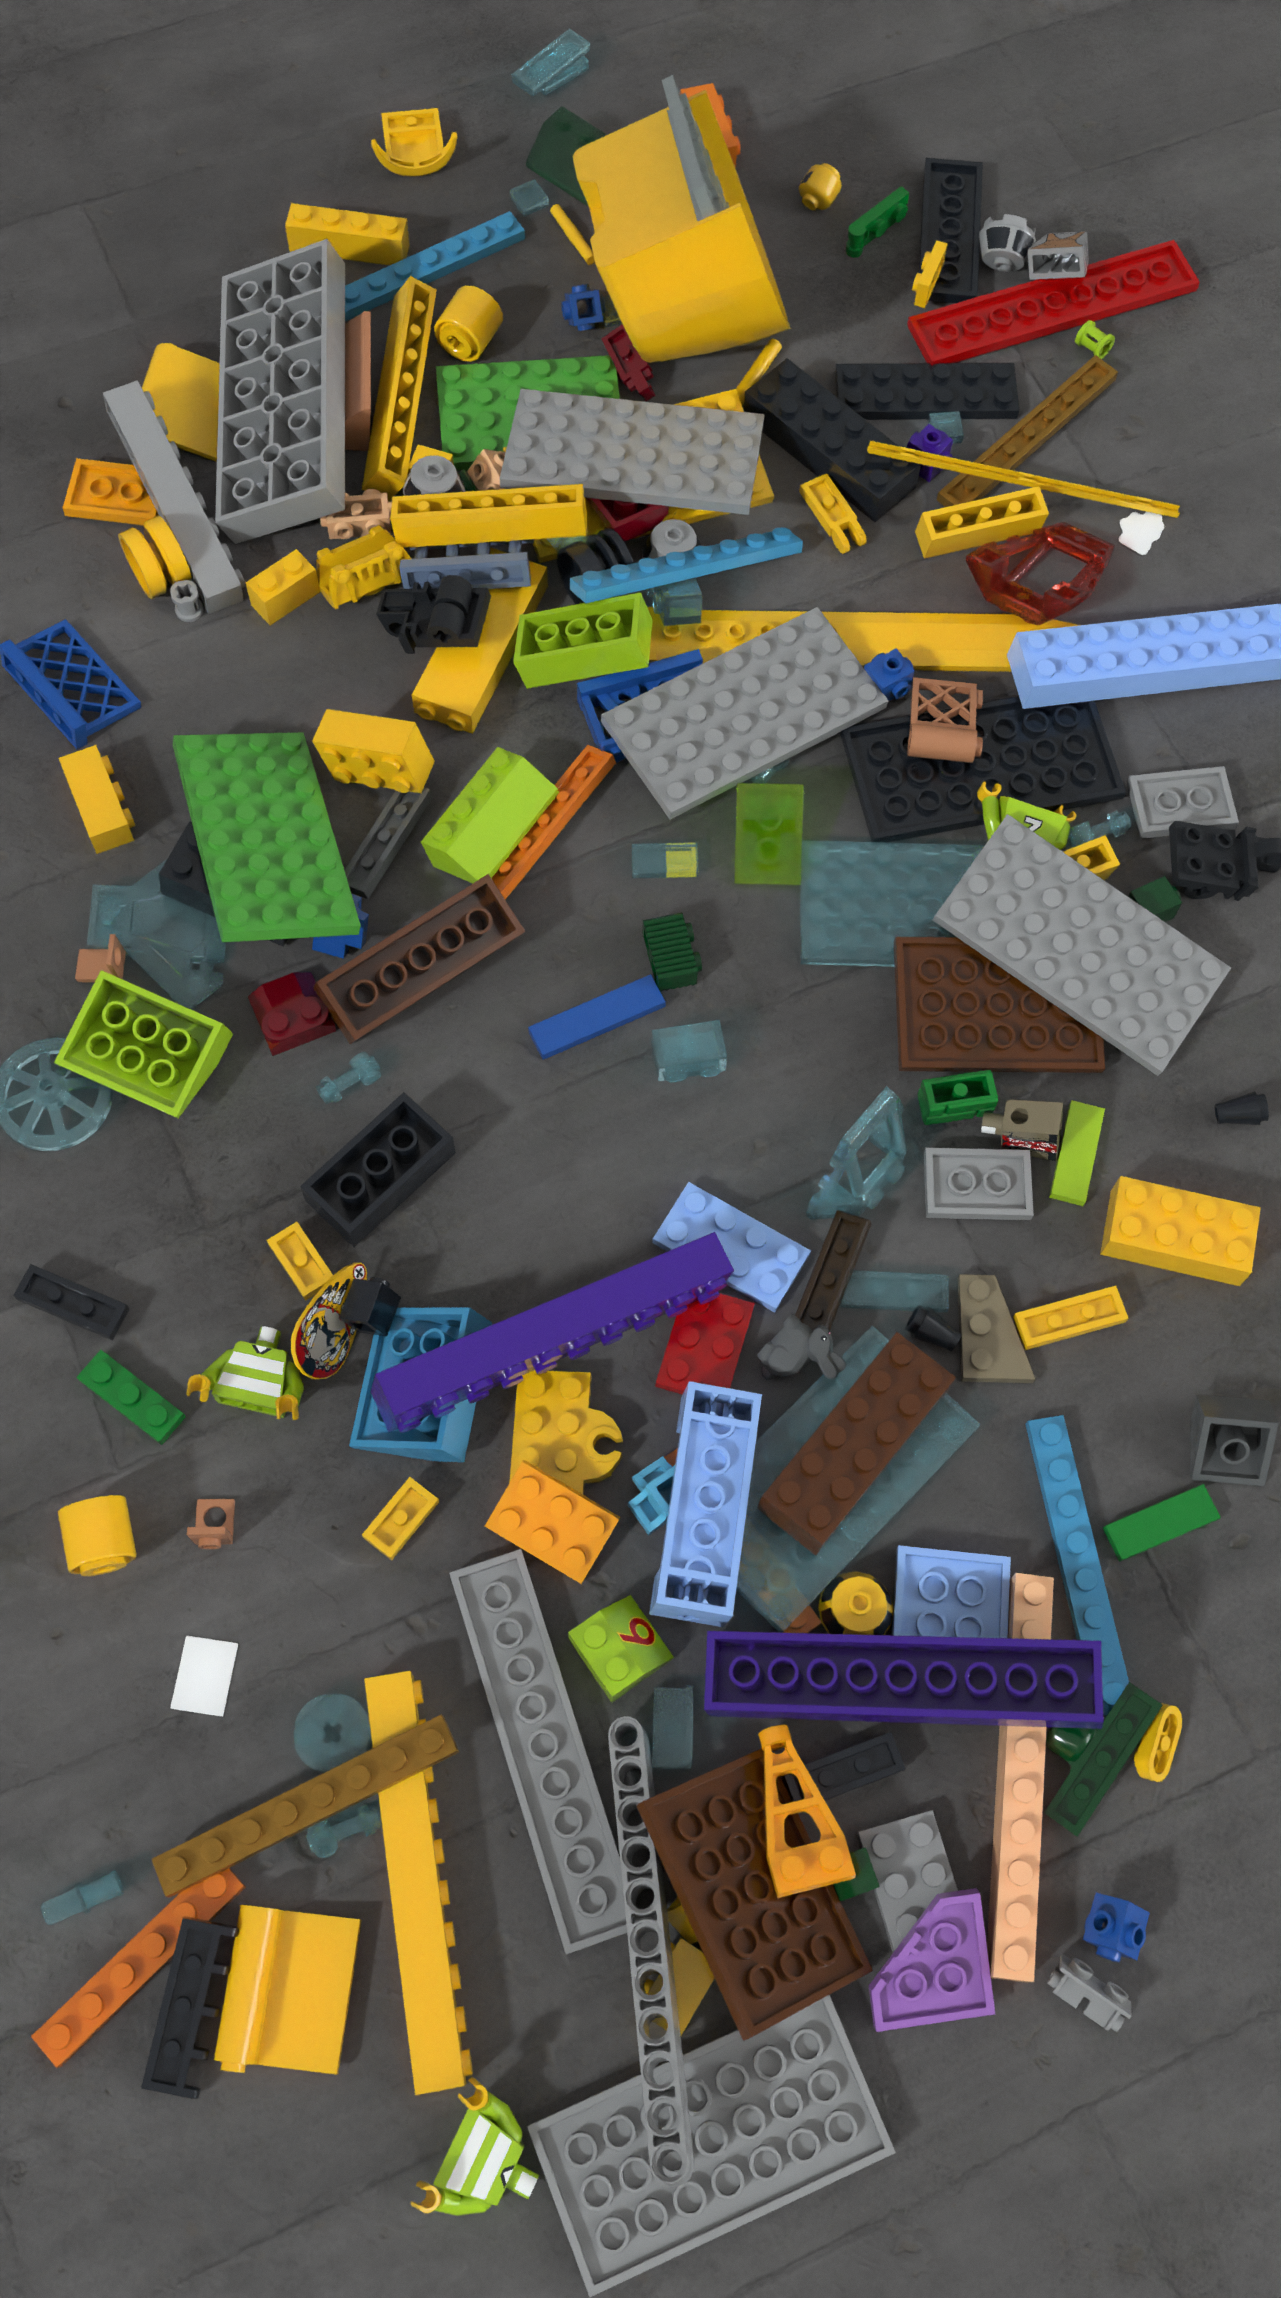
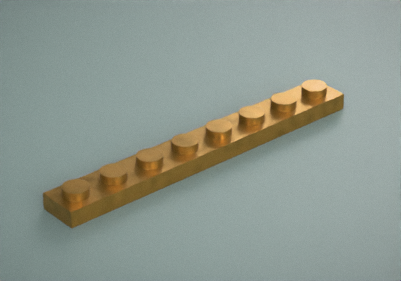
M1095 355L974 462L1008 470L1016 469L1116 380L1118 371ZM960 473L938 492L937 501L944 507L980 500L1001 481Z
M441 1714L152 1858L151 1860L165 1897L170 1898L459 1753L444 1716Z

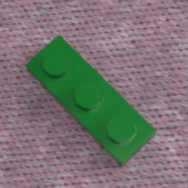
M102 1350L94 1356L76 1377L82 1384L160 1445H163L186 1418L183 1412Z

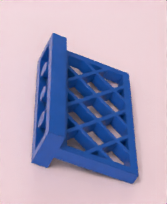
M66 619L17 644H14L10 639L0 644L2 666L76 750L88 744V736L141 708V701ZM64 632L71 639L69 645L52 642L53 638ZM31 649L44 650L42 659L28 657L25 652ZM50 651L67 653L65 662L48 660ZM73 654L87 656L89 659L88 665L71 663ZM45 669L63 671L61 680L47 678L44 675ZM68 672L86 674L84 683L67 681ZM91 675L106 677L108 680L107 686L89 684ZM64 689L81 691L80 701L66 699L63 696ZM87 692L105 695L103 704L86 702ZM110 696L122 697L128 702L122 706L108 705ZM83 710L100 712V717L87 723L83 719L82 713Z

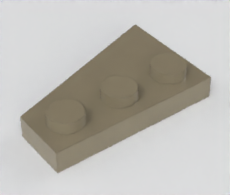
M959 1274L957 1284L959 1332L962 1333L960 1337L961 1382L1034 1383L1036 1380L996 1276Z

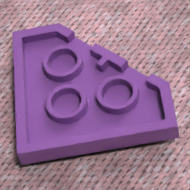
M977 1888L937 1894L869 1984L873 2026L876 2032L995 2014L981 1896Z

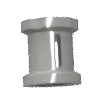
M190 580L175 582L170 588L172 601L176 604L175 613L177 617L184 622L198 620L202 616L204 608L202 602L198 599L197 585Z

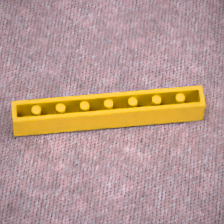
M412 276L407 279L393 299L362 490L364 491L376 489L380 493H387L388 502L402 489L408 474L437 292L435 288Z

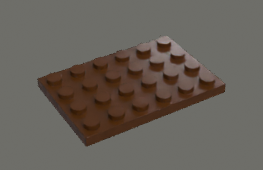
M896 937L894 939L899 1071L978 1072L991 1070V1072L1102 1073L1105 1070L1104 1041L1102 1037L959 938Z
M762 1748L636 1805L743 2041L752 2038L873 1971L832 1884L777 1898L766 1855L764 1751ZM778 1777L776 1779L779 1802L781 1804L792 1802L781 1777ZM798 1813L788 1815L784 1821L786 1844L794 1848L812 1843Z

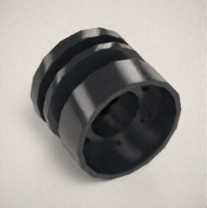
M605 528L600 530L598 534L589 535L586 539V544L583 541H576L561 548L557 553V564L562 582L575 605L585 602L570 590L571 577L583 575L587 571H602L610 569L614 565L633 563L626 544L612 528Z

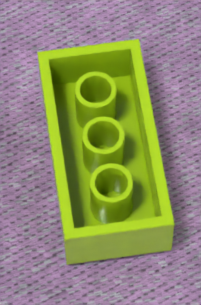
M642 593L519 615L513 662L526 688L649 667L653 620Z

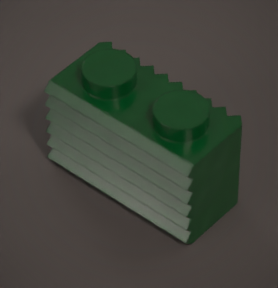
M683 913L643 920L642 934L654 980L660 992L697 984L698 972L702 971V962L699 952H693L691 948V942H694L691 922L685 923Z

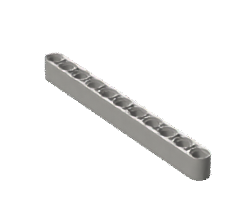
M623 1716L617 1718L611 1724L608 1740L649 2162L652 2174L658 2181L670 2186H680L691 2178L694 2171V2158L663 1866L644 1822L638 1826H630L628 1824L630 1813L638 1809L636 1805L655 1796L650 1743L648 1735L641 1724L630 1716ZM630 1730L637 1731V1739L632 1745H620L621 1737L625 1732ZM630 1770H641V1779L637 1784L633 1786H626L624 1784V1778ZM640 1849H648L650 1851L648 1863L642 1867H634L632 1864L634 1853ZM644 1890H652L654 1892L652 1905L646 1909H638L636 1905L638 1895ZM650 1931L657 1932L659 1941L656 1948L649 1952H643L640 1946L643 1935ZM653 1974H661L663 1978L661 1990L655 1995H647L645 1992L647 1978ZM665 2017L668 2023L666 2034L660 2039H652L649 2034L651 2022L655 2018ZM662 2061H669L672 2066L670 2080L662 2085L657 2084L653 2077L656 2065ZM673 2106L677 2112V2121L671 2129L662 2130L658 2124V2115L664 2107ZM676 2151L681 2156L682 2167L676 2176L668 2177L662 2168L663 2160L668 2153Z

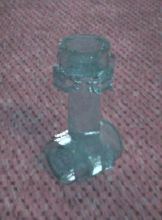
M1115 811L1107 814L1108 821L1090 827L1087 821L1071 827L1069 838L1072 846L1076 847L1111 833L1114 834L1115 838L1126 834L1125 831L1131 828L1129 816L1124 811L1120 813Z
M362 1052L349 1062L353 1069L333 1081L328 1076L320 1080L321 1084L316 1086V1090L324 1103L328 1104L333 1101L335 1104L342 1099L340 1092L360 1080L364 1086L371 1085L377 1081L382 1074L379 1071L380 1066L373 1056L369 1057L367 1052Z
M365 1805L357 1810L358 1816L333 1826L327 1820H324L308 1828L306 1839L310 1851L315 1852L316 1856L320 1858H328L336 1852L338 1848L337 1841L364 1831L366 1837L376 1833L377 1829L382 1828V1822L376 1806L367 1807Z

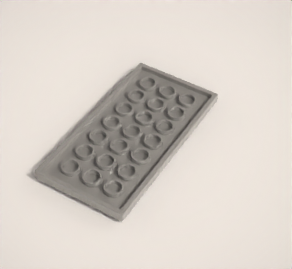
M520 389L499 478L500 488L513 489L583 484L584 496L587 498L749 515L764 426V414Z
M816 607L601 714V723L671 820L887 708L888 699L864 670L863 666L819 608Z
M1008 814L932 919L1157 1076L1163 1072L1231 969L1230 966Z
M830 1995L743 2041L737 2029L683 2054L694 2158L692 2176L683 2185L670 2186L658 2181L652 2174L649 2162L641 2074L527 2125L589 2298L896 2153ZM667 2061L655 2067L653 2077L657 2084L662 2085L670 2080L672 2066ZM673 2106L664 2107L658 2115V2124L662 2130L671 2129L677 2121V2112ZM673 2151L664 2157L662 2168L666 2176H676L681 2170L682 2160L678 2152Z

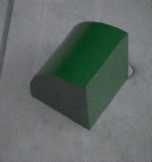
M866 1847L850 1853L856 1873L855 1878L832 1884L840 1902L880 1887Z

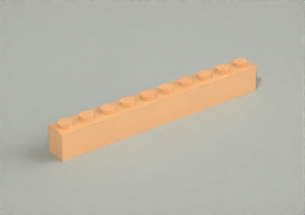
M1015 1573L1010 1578L1008 1638L1051 1639L1054 1577ZM999 1727L987 1937L990 1975L994 1979L1034 1982L1047 1727Z

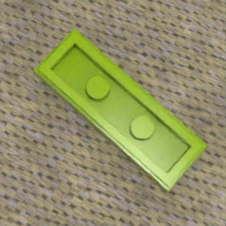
M1071 1100L1049 1198L1084 1206L1086 1203L1105 1108Z

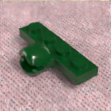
M1129 1682L1104 1719L1102 1729L1051 1727L1046 1734V1746L1067 1761L1071 1769L1044 1813L1078 1837L1163 1705Z

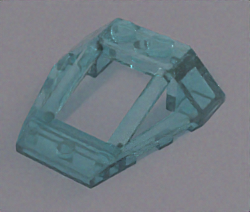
M887 1086L842 1137L829 1162V1165L834 1168L831 1176L829 1177L825 1174L818 1184L821 1190L812 1196L808 1204L806 1216L809 1219L834 1218L837 1210L859 1216L867 1207L874 1209L885 1194L882 1189L888 1182L895 1184L904 1173L906 1167L902 1164L907 1152L901 1117L904 1107L900 1098ZM870 1137L869 1141L887 1155L863 1182L856 1152ZM845 1169L852 1194L838 1184Z

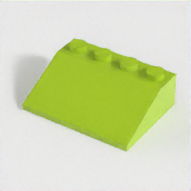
M101 970L54 1063L179 1119L219 1064L233 1033L221 1022Z

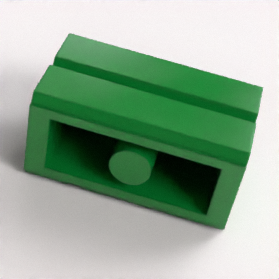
M991 1070L922 1080L921 1088H919L917 1094L925 1126L971 1119L974 1116L983 1117L984 1112L993 1113L998 1103V1095Z

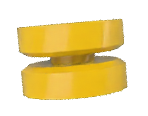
M158 515L144 522L145 537L139 530L133 527L118 534L125 557L140 586L150 599L166 593L167 583L165 578L172 585L177 581H192L190 569L181 547L161 516Z

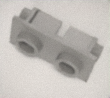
M1061 1954L1059 1964L1061 1973L1053 1970L1047 1980V1984L1052 1987L1051 1992L1074 2008H1077L1083 1997H1086L1090 2001L1084 2008L1083 2014L1108 2031L1111 2028L1118 2032L1125 2020L1120 2014H1123L1128 2019L1132 2016L1131 2001L1128 2000L1129 1996L1113 1982L1105 1984L1093 1975V1970L1082 1960L1075 1957L1071 1960Z

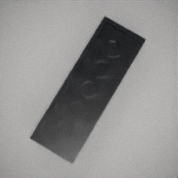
M937 158L925 159L919 273H923L921 266L926 251L932 252L936 240L947 243L944 265L928 301L958 303L978 296L983 162Z
M930 363L836 364L837 398L865 420L1018 418L1019 402L1014 363H939L932 366Z

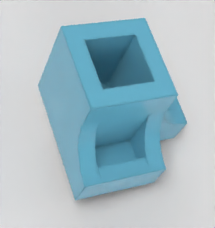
M663 1456L632 1477V1481L640 1493L630 1500L627 1505L648 1536L667 1523L675 1465L672 1467Z

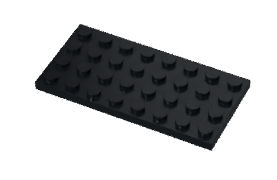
M1019 696L983 702L982 709L976 708L977 737H983L982 752L980 757L974 758L973 763L907 756L910 716L851 726L841 731L840 734L873 845L984 825L982 802L977 797V791L984 781L989 792H992L996 783L1001 785V791L996 797L998 800L1000 796L1011 797L1052 812L1061 805L1064 806L1063 810L1120 800L1126 794L1095 701L1026 709L1022 708ZM950 708V709H944V710H940V711H941L943 714H945L946 712L950 711L952 708ZM928 712L918 716L919 721L932 722L935 720ZM959 714L950 719L955 724L968 726V722Z

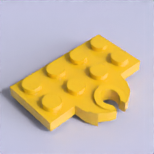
M534 1370L522 1375L524 1380L517 1384L510 1481L523 1460L583 1495L585 1483L601 1482L612 1476V1472L622 1459V1452L614 1450L609 1454L602 1455L597 1453L594 1447L596 1442L604 1437L610 1438L616 1443L623 1442V1438L614 1419L603 1411L590 1408L591 1372L547 1371L537 1374Z

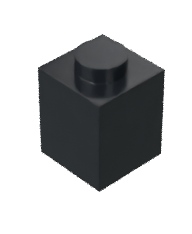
M370 1277L369 1280L353 1279L339 1319L359 1333L387 1337L401 1296L389 1288V1282L381 1278Z

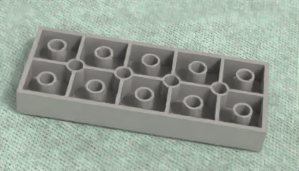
M328 239L222 276L215 523L235 544L345 510V263Z

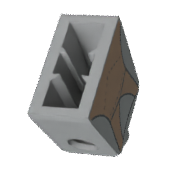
M1087 232L1049 233L1028 248L1029 280L1085 277L1089 261Z

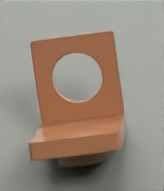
M110 934L108 949L79 950L75 976L77 982H95L101 970L123 979L126 951L116 934Z
M197 1500L195 1527H187V1536L195 1545H198V1548L219 1549L221 1544H233L235 1500ZM212 1508L224 1510L226 1514L224 1524L220 1527L206 1526L204 1517L208 1510Z

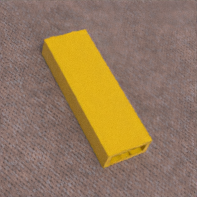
M490 547V554L506 553ZM529 561L531 586L488 589L491 599L478 647H436L412 693L414 713L423 719L436 720L447 724L456 731L463 730L474 733L515 652L519 615L535 612L548 587V571L546 566Z

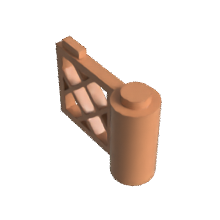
M913 677L907 756L973 763L975 757H980L983 737H977L976 708L982 709L983 690H977V684ZM919 690L932 691L936 696L927 700L919 693ZM955 693L967 694L969 699L960 704L952 695ZM944 701L952 709L943 714L935 705ZM927 711L935 720L932 722L919 721L918 716ZM959 714L968 722V726L955 724L950 719Z

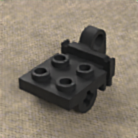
M448 575L442 578L439 588H432L429 582H424L422 589L419 582H414L412 589H383L376 615L385 630L390 635L399 638L407 654H415V647H478L491 595L488 588H472L471 584L463 577Z
M1174 821L1169 826L1172 885L1184 887V894L1192 899L1210 898L1218 892L1224 893V899H1229L1233 894L1234 900L1237 901L1244 896L1249 897L1259 888L1257 870L1276 873L1281 868V838L1257 837L1256 828L1245 827L1236 836L1235 830Z

